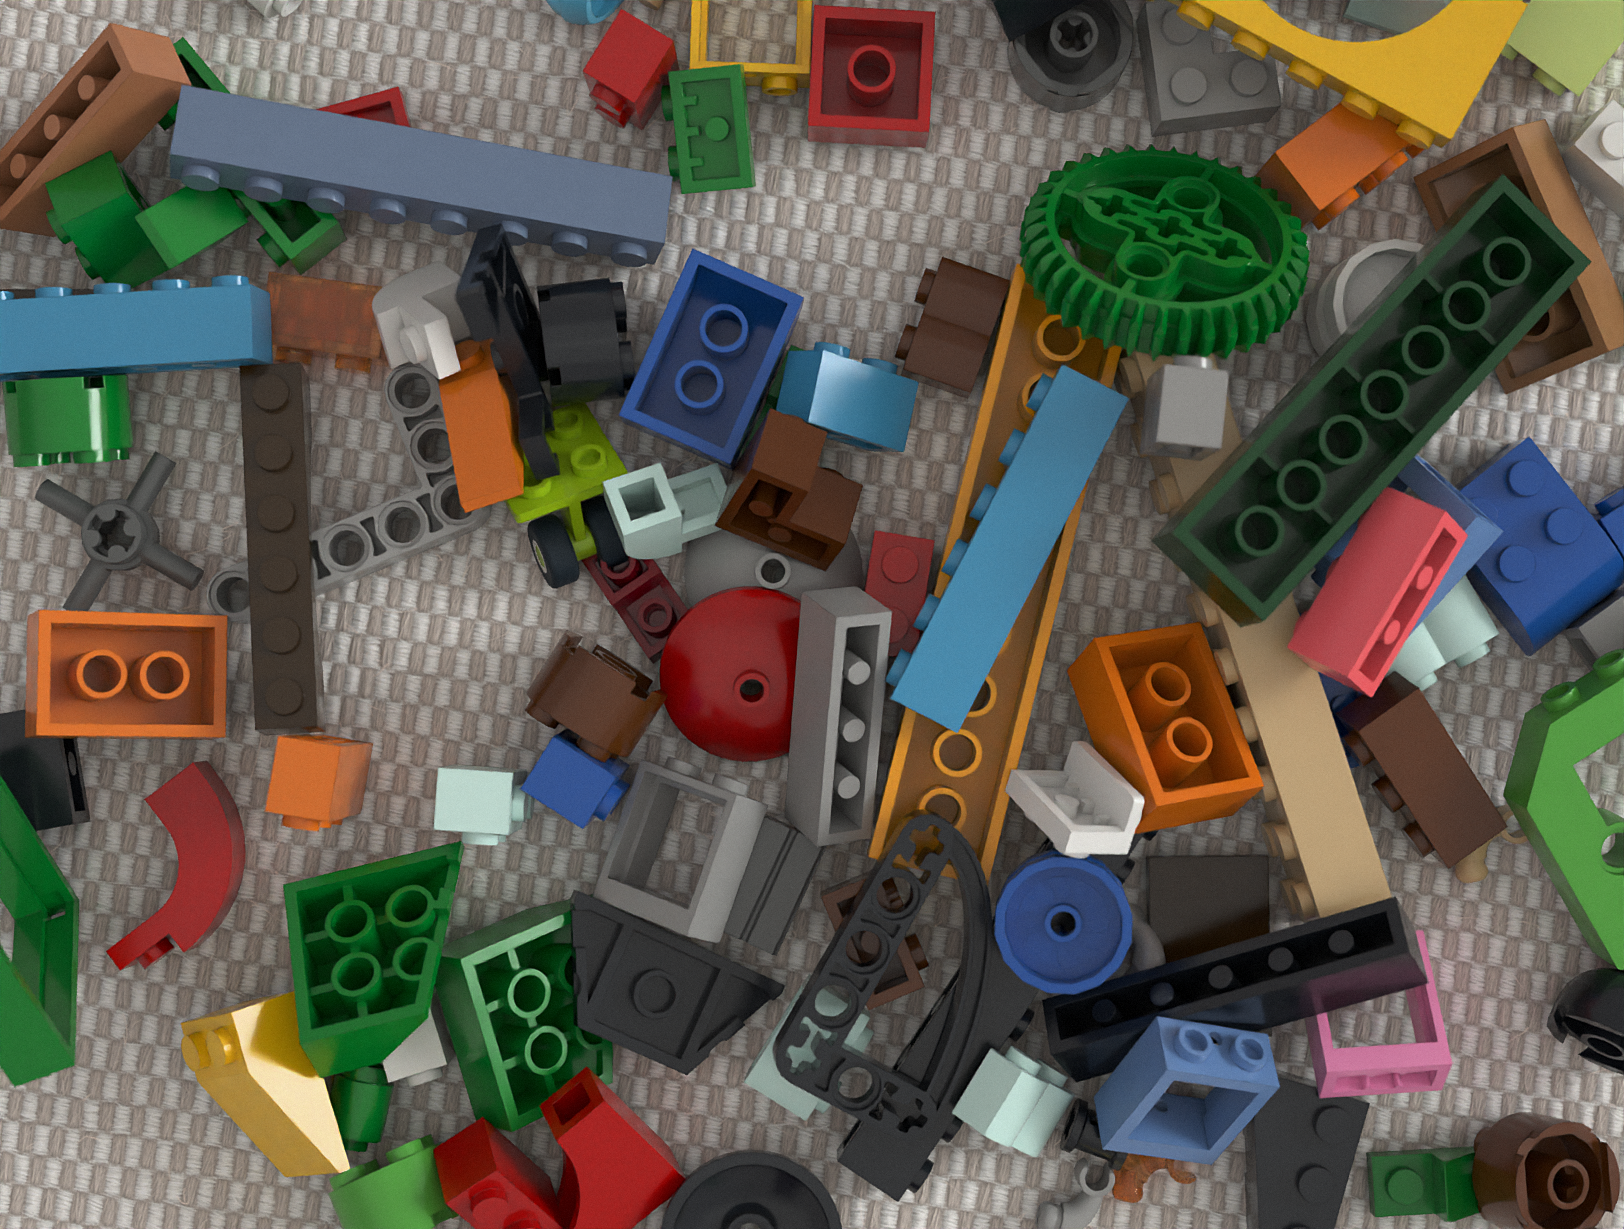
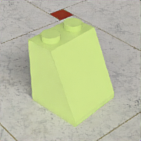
M1531 0L1530 3H1527L1528 6L1500 54L1513 61L1518 53H1520L1538 66L1532 76L1549 90L1561 96L1568 88L1577 96H1580L1624 41V0Z

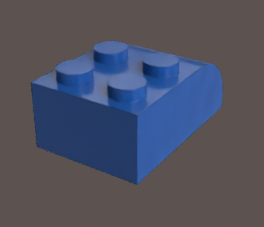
M692 248L620 410L619 417L622 422L733 471L790 341L803 306L804 297Z
M1530 436L1509 443L1454 486L1504 531L1465 575L1477 594L1526 656H1532L1624 584V561L1617 548Z

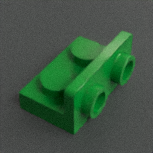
M744 64L668 72L669 85H662L661 102L666 122L674 121L676 145L668 147V166L670 176H673L672 182L680 181L681 194L755 187L756 181Z

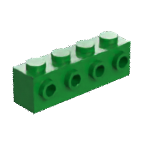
M184 37L173 44L192 87L231 94ZM179 100L158 122L164 131L175 125ZM227 188L245 217L251 216L263 230L264 234L256 240L279 268L289 261L301 276L347 239L339 222L331 213L316 211L310 208L306 202L284 198L277 202H262L248 197L244 191Z

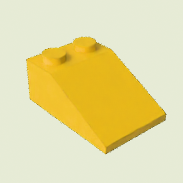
M294 991L243 1001L180 1023L184 1034L181 1041L182 1054L187 1066L195 1072L197 1082L284 1177L333 1174L350 1169L324 1078L319 1077L300 1045Z

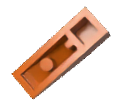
M492 338L479 342L467 340L455 345L461 371L439 380V390L460 504L465 513L524 494V452L519 443V399L509 375L500 377L496 372L490 350Z

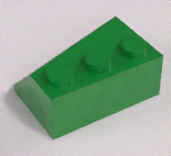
M461 841L283 884L300 1045L320 1078L383 1062L428 1019L464 851V845Z
M570 899L525 909L443 945L435 987L476 1121L484 1117L495 1128L514 1132L544 1117L539 1105L586 1066L606 1085L613 1083V1042L573 1025Z

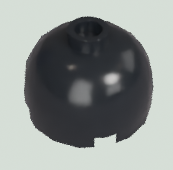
M1614 968L1588 970L1569 981L1563 988L1549 1014L1547 1027L1552 1035L1562 1044L1567 1034L1587 1045L1588 1048L1579 1053V1056L1605 1069L1623 1075L1624 970Z

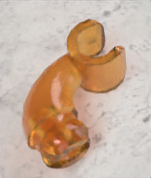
M1129 1153L1121 1169L1113 1171L1115 1184L1112 1188V1194L1115 1199L1120 1201L1139 1202L1143 1197L1142 1188L1144 1183H1147L1151 1174L1159 1169H1168L1170 1176L1181 1184H1190L1197 1177L1192 1172L1175 1169V1160Z

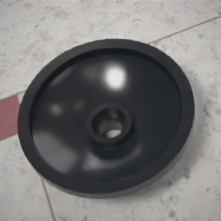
M741 1150L726 1153L709 1160L695 1169L674 1192L665 1210L661 1229H740L746 1223H754L760 1229H842L835 1203L826 1187L816 1175L794 1159L764 1150Z

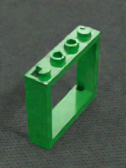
M0 775V899L15 920L12 961L0 944V1068L15 1088L75 1066L79 899ZM65 911V915L51 919V916Z

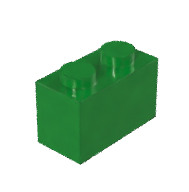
M111 150L45 183L54 207L46 212L48 221L64 245L73 241L77 246L75 247L76 255L83 269L92 280L101 277L105 283L129 284L132 289L170 270L135 219V216L152 205Z

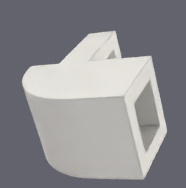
M436 261L392 280L377 292L372 301V310L386 358L391 368L411 361L413 364H421L439 380L461 371L454 342L471 336L455 299V292L461 276L441 261Z

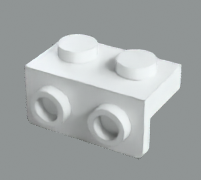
M1086 741L1072 742L1063 771L1011 769L1005 792L1024 811V815L1051 839L1054 847L1059 852L1074 858H1087L1090 854H1128L1135 830L1141 821L1144 806L1143 796Z

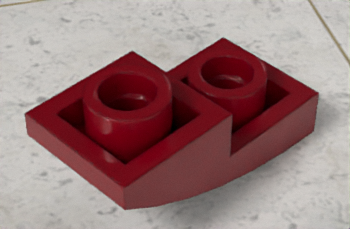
M596 554L581 560L648 659L653 664L660 660L668 635L688 609L654 559H635L628 556L627 562L615 567H608L607 563L600 560L599 566Z

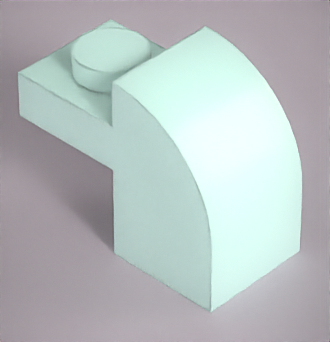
M660 462L603 482V494L624 551L629 557L635 559H656L675 555L682 552V543L722 530L714 526L727 489V484L718 463L667 480Z

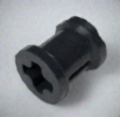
M1078 1098L1074 1102L1066 1120L1060 1149L1070 1153L1075 1148L1107 1160L1109 1168L1119 1171L1128 1153L1102 1149L1096 1111L1088 1108L1087 1101Z

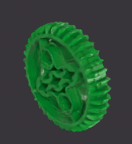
M1126 144L1123 151L1118 153L1104 147L1099 157L1091 153H1084L1080 162L1066 161L1062 171H1050L1047 182L1039 183L1036 193L1033 197H1030L1029 206L1025 209L1024 219L1021 223L1019 241H1021L1019 250L1021 257L1020 266L1023 267L1025 272V283L1033 286V298L1045 301L1047 314L1061 315L1062 327L1064 328L1080 327L1082 340L1093 337L1103 340L1104 350L1116 345L1125 348L1128 357L1136 351L1149 354L1153 362L1159 355L1171 356L1174 360L1175 356L1207 358L1211 353L1227 360L1233 349L1241 353H1248L1253 343L1266 344L1269 335L1280 333L1283 324L1287 320H1291L1293 311H1296L1298 308L1300 297L1304 294L1308 280L1307 274L1310 266L1308 258L1310 251L1307 247L1308 235L1301 231L1302 220L1291 215V204L1285 201H1278V190L1273 188L1262 189L1261 177L1247 178L1242 175V166L1228 168L1221 165L1220 157L1207 160L1199 157L1197 150L1189 155L1178 153L1174 146L1170 151L1156 150L1152 144H1149L1146 150H1135L1131 145ZM1060 238L1070 241V246L1074 249L1076 258L1083 265L1103 273V280L1079 264L1067 251Z

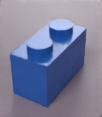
M567 728L553 736L520 789L584 829L595 818L604 822L609 814L612 815L631 785L622 779L630 765L620 758L613 759L610 757L606 763L595 759L575 744L579 735Z

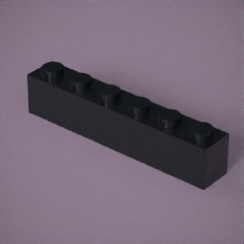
M1394 896L1108 980L1097 987L1077 994H1060L1043 999L1042 1004L1050 1055L1077 1083L1113 1073L1157 1016L1258 1032L1425 985L1429 982L1415 928L1398 899ZM1211 1037L1214 1044L1218 1043L1214 1038Z

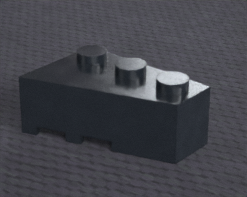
M1276 1069L1280 1088L1243 1129L1246 1154V1172H1244L1247 1229H1334L1370 1103L1360 1096L1319 1098L1316 1081Z

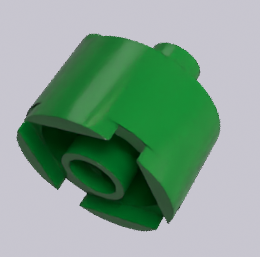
M128 375L2 382L8 455H13L14 467L71 463L70 452H73L74 464L130 459L129 448L134 447Z

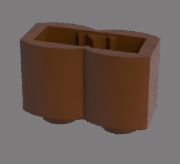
M942 257L937 271L925 268L914 300L916 303L925 305L918 327L906 323L895 354V358L905 361L901 376L968 399L975 384L1010 280Z

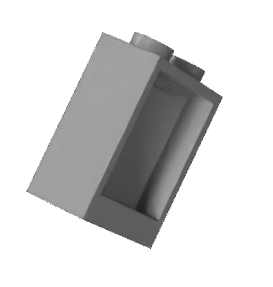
M670 756L667 757L664 767L641 760L592 897L685 936L719 944L768 805L746 797L750 785L717 773H715L712 784L699 780L702 768ZM680 790L725 806L690 905L645 888Z

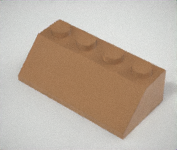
M1546 119L1511 127L1413 177L1437 232L1474 191L1504 174L1592 261L1495 367V372L1505 395L1624 346V301Z

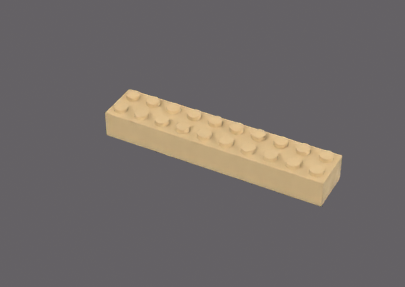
M1123 348L1120 353L1114 384L1118 393L1130 399L1137 419L1136 423L1130 424V430L1140 458L1149 456L1156 479L1149 481V489L1154 506L1159 515L1167 513L1170 520L1242 443V439L1227 396L1220 450L1201 461L1139 454L1147 380L1164 364H1173L1174 360L1171 356L1159 355L1153 362L1149 354L1136 351L1128 357L1126 349ZM1209 354L1207 358L1213 360L1212 369L1219 370L1214 354ZM1174 563L1176 570L1181 572L1182 570ZM1189 578L1193 593L1186 595V602L1193 623L1200 622L1202 628L1205 627L1212 648V654L1264 784V787L1252 797V800L1261 799L1268 819V822L1260 824L1262 836L1272 858L1280 856L1287 879L1279 881V886L1288 912L1291 916L1299 914L1300 920L1306 923L1391 898L1392 895L1319 673L1287 648L1293 637L1295 624L1300 617L1292 591L1264 622L1239 627Z

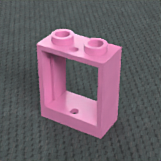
M1423 930L1416 931L1429 983L1405 990L1416 1043L1333 1049L1327 1012L1304 1018L1319 1098L1439 1091L1443 1089L1452 1066V1060Z

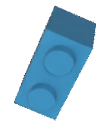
M815 342L813 350L788 352L776 411L798 416L809 425L826 431L827 439L866 451L904 452L919 382L897 375L898 366L888 361L863 358L861 363L849 359L851 350L833 343Z

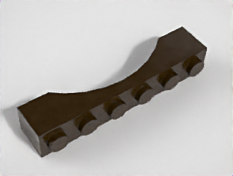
M301 363L239 366L255 730L265 736L326 732L323 667L317 623L312 554V423L310 380Z

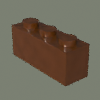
M1396 671L1382 680L1372 698L1362 694L1336 713L1348 731L1346 735L1341 737L1344 746L1361 767H1365L1368 764L1371 766L1378 777L1376 781L1371 783L1373 790L1392 813L1400 810L1408 823L1401 828V832L1421 858L1431 854L1445 867L1450 869L1508 827L1421 690Z

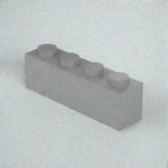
M857 586L804 591L801 596L784 817L816 847L871 839L892 611Z

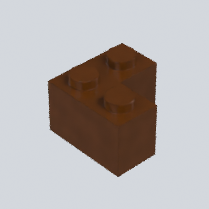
M770 408L733 468L714 526L826 572L846 545L863 485L845 478L834 469L817 466L827 436L826 431L809 425L798 416L783 414Z

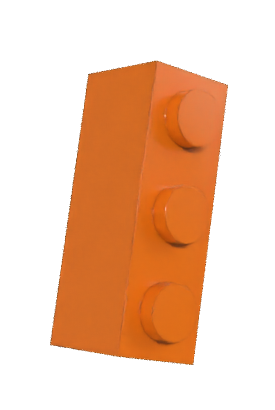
M317 733L278 736L265 812L283 814L282 826L308 831H319L320 827L331 828V824L342 825L343 818L361 814L373 743Z

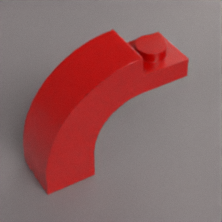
M208 761L191 763L145 798V801L166 827L175 843L179 863L178 876L174 890L162 908L106 951L120 971L137 963H140L144 970L148 969L175 948L169 941L171 937L183 953L199 947L221 925L237 897L242 882L246 854L242 820L231 793Z

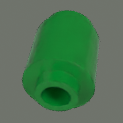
M381 1063L334 1075L329 1098L345 1150L366 1152L369 1143H380L382 1141L394 1083L388 1082L384 1066Z

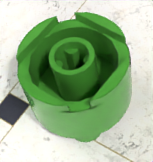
M429 1134L385 1153L390 1164L380 1169L377 1159H374L330 1178L329 1181L333 1191L328 1193L342 1229H432L443 1221L459 1216L445 1204L433 1149L442 1144V1142L435 1144L432 1135Z

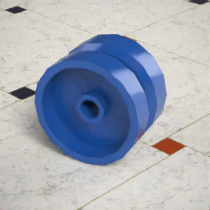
M1050 849L1027 857L1007 876L997 898L995 938L1004 962L1023 982L1046 993L1077 994L1101 985L1120 968L1132 943L1133 915L1121 881L1103 861L1091 855L1087 858H1074L1059 852L1057 849ZM1062 911L1072 914L1075 925L1074 929L1066 932L1061 925L1052 928L1051 920L1053 916Z

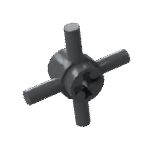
M155 451L127 499H108L96 506L86 502L49 479H46L40 485L35 499L82 527V545L91 559L62 606L66 611H89L112 571H129L143 564L148 565L190 591H193L199 584L204 570L159 544V528L152 515L148 512L177 464L176 462ZM119 517L127 519L123 525L124 533L127 536L134 537L132 544L127 549L121 545H113L111 547L108 545L107 534L112 535L113 529L118 524L116 519Z

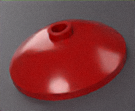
M734 587L719 591L700 600L677 621L663 647L659 668L660 689L668 694L664 705L670 718L689 741L712 755L733 761L756 762L773 759L789 753L801 609L800 600L782 591L765 587ZM749 679L758 680L763 685L761 691L755 695L743 693L740 687Z

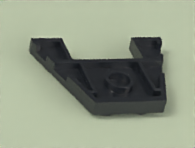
M502 223L478 229L455 292V299L474 342L493 339L490 342V350L496 372L500 377L509 375L519 399V443L536 481L560 475L559 458L556 453L552 452L544 434L555 431L553 411L540 383L549 380L540 313Z

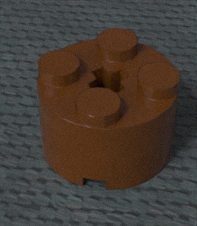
M566 630L527 690L526 694L531 700L526 706L525 711L534 719L552 729H556L558 724H561L578 734L579 738L575 744L599 761L606 763L610 757L617 759L619 756L628 758L667 699L668 694L661 689L649 693L647 690L653 680L598 644L593 652L590 653L580 645L578 646L583 636Z
M1518 1112L1500 1119L1492 1127L1482 1128L1474 1140L1475 1157L1472 1181L1479 1213L1484 1220L1501 1229H1599L1595 1227L1600 1222L1605 1211L1613 1213L1619 1197L1620 1174L1615 1154L1607 1143L1599 1140L1592 1132L1593 1129L1584 1124L1532 1112Z

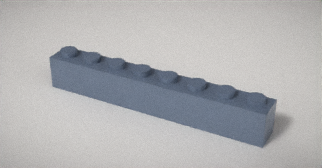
M181 85L170 149V178L181 180L184 185L201 191H213L218 189V187L244 191L248 197L262 202H277L284 198L306 202L310 208L324 213H339L344 209L368 213L373 220L385 224H401L405 220L429 224L433 230L447 235H461L466 233V231L477 233L478 229L502 223L511 246H521L529 242L551 246L554 252L564 256L578 257L586 253L611 257L614 263L626 267H641L645 264L654 265L665 244L673 176L186 85Z

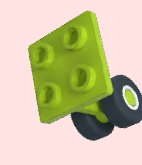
M586 403L571 404L553 411L555 431L544 433L552 452L558 455L560 475L536 481L524 454V494L504 500L517 523H524L535 519L528 524L527 528L530 545L544 579L550 587L555 589L577 581L580 575L578 561L595 554L597 555L599 566L600 560L606 562L608 567H615L628 560V555L624 552L604 496L594 497L603 493L604 481L627 474L628 471ZM556 510H559V511H560V514H561V517H562V519H563L564 525L562 524L561 520H560L556 515H554V514L546 515V514L551 513V512H554V511H556Z

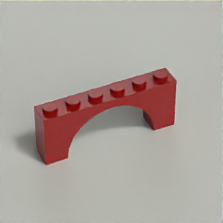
M587 1066L539 1105L556 1142L562 1147L563 1170L556 1199L565 1229H632L657 1207L667 1202L686 1178L670 1147Z

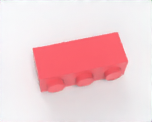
M1387 486L1359 517L1357 530L1342 555L1331 563L1326 574L1325 583L1310 609L1306 610L1297 620L1293 637L1287 648L1312 669L1372 698L1467 539L1468 534L1445 510Z

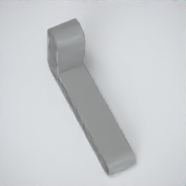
M402 364L392 370L386 379L384 392L422 487L312 532L315 597L476 531L485 525L491 515L492 505L476 509L470 516L460 520L453 519L448 512V498L458 489L452 455L443 463L432 464L426 459L424 451L429 438L435 434H448L439 390V379L421 364ZM415 379L427 380L430 385V395L426 403L417 408L405 407L402 393L407 383ZM414 511L420 519L419 533L410 542L400 543L393 535V521L402 512ZM356 533L363 540L364 553L360 561L354 565L345 566L338 558V544L345 536ZM248 559L222 569L209 581L206 590V600L214 615H227V621L250 623V604L243 611L235 612L228 604L227 599L228 590L233 583L244 579L249 584Z

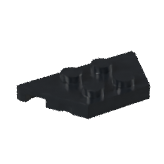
M574 890L570 897L573 1025L680 1073L688 1075L709 1057L710 1051L722 1041L729 1040L745 1026L743 1023L769 1000L774 1001L782 994L785 985L580 891Z

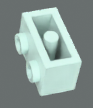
M456 764L439 767L433 830L462 832L461 843L498 845L499 842H506V835L522 829V822H525L526 819H532L535 798L520 789L526 779V769Z

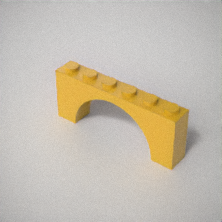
M1167 0L1179 7L1176 15L1188 24L1204 31H1209L1211 25H1214L1234 36L1231 44L1242 53L1261 61L1264 60L1266 55L1277 59L1289 66L1285 73L1294 81L1313 90H1319L1322 84L1343 95L1341 104L1348 110L1370 120H1374L1375 116L1379 114L1399 125L1396 130L1398 136L1426 150H1429L1432 144L1442 148L1452 140L1528 6L1527 3L1521 0H1452L1437 15L1405 33L1376 41L1345 42L1323 38L1297 28L1275 13L1263 0Z

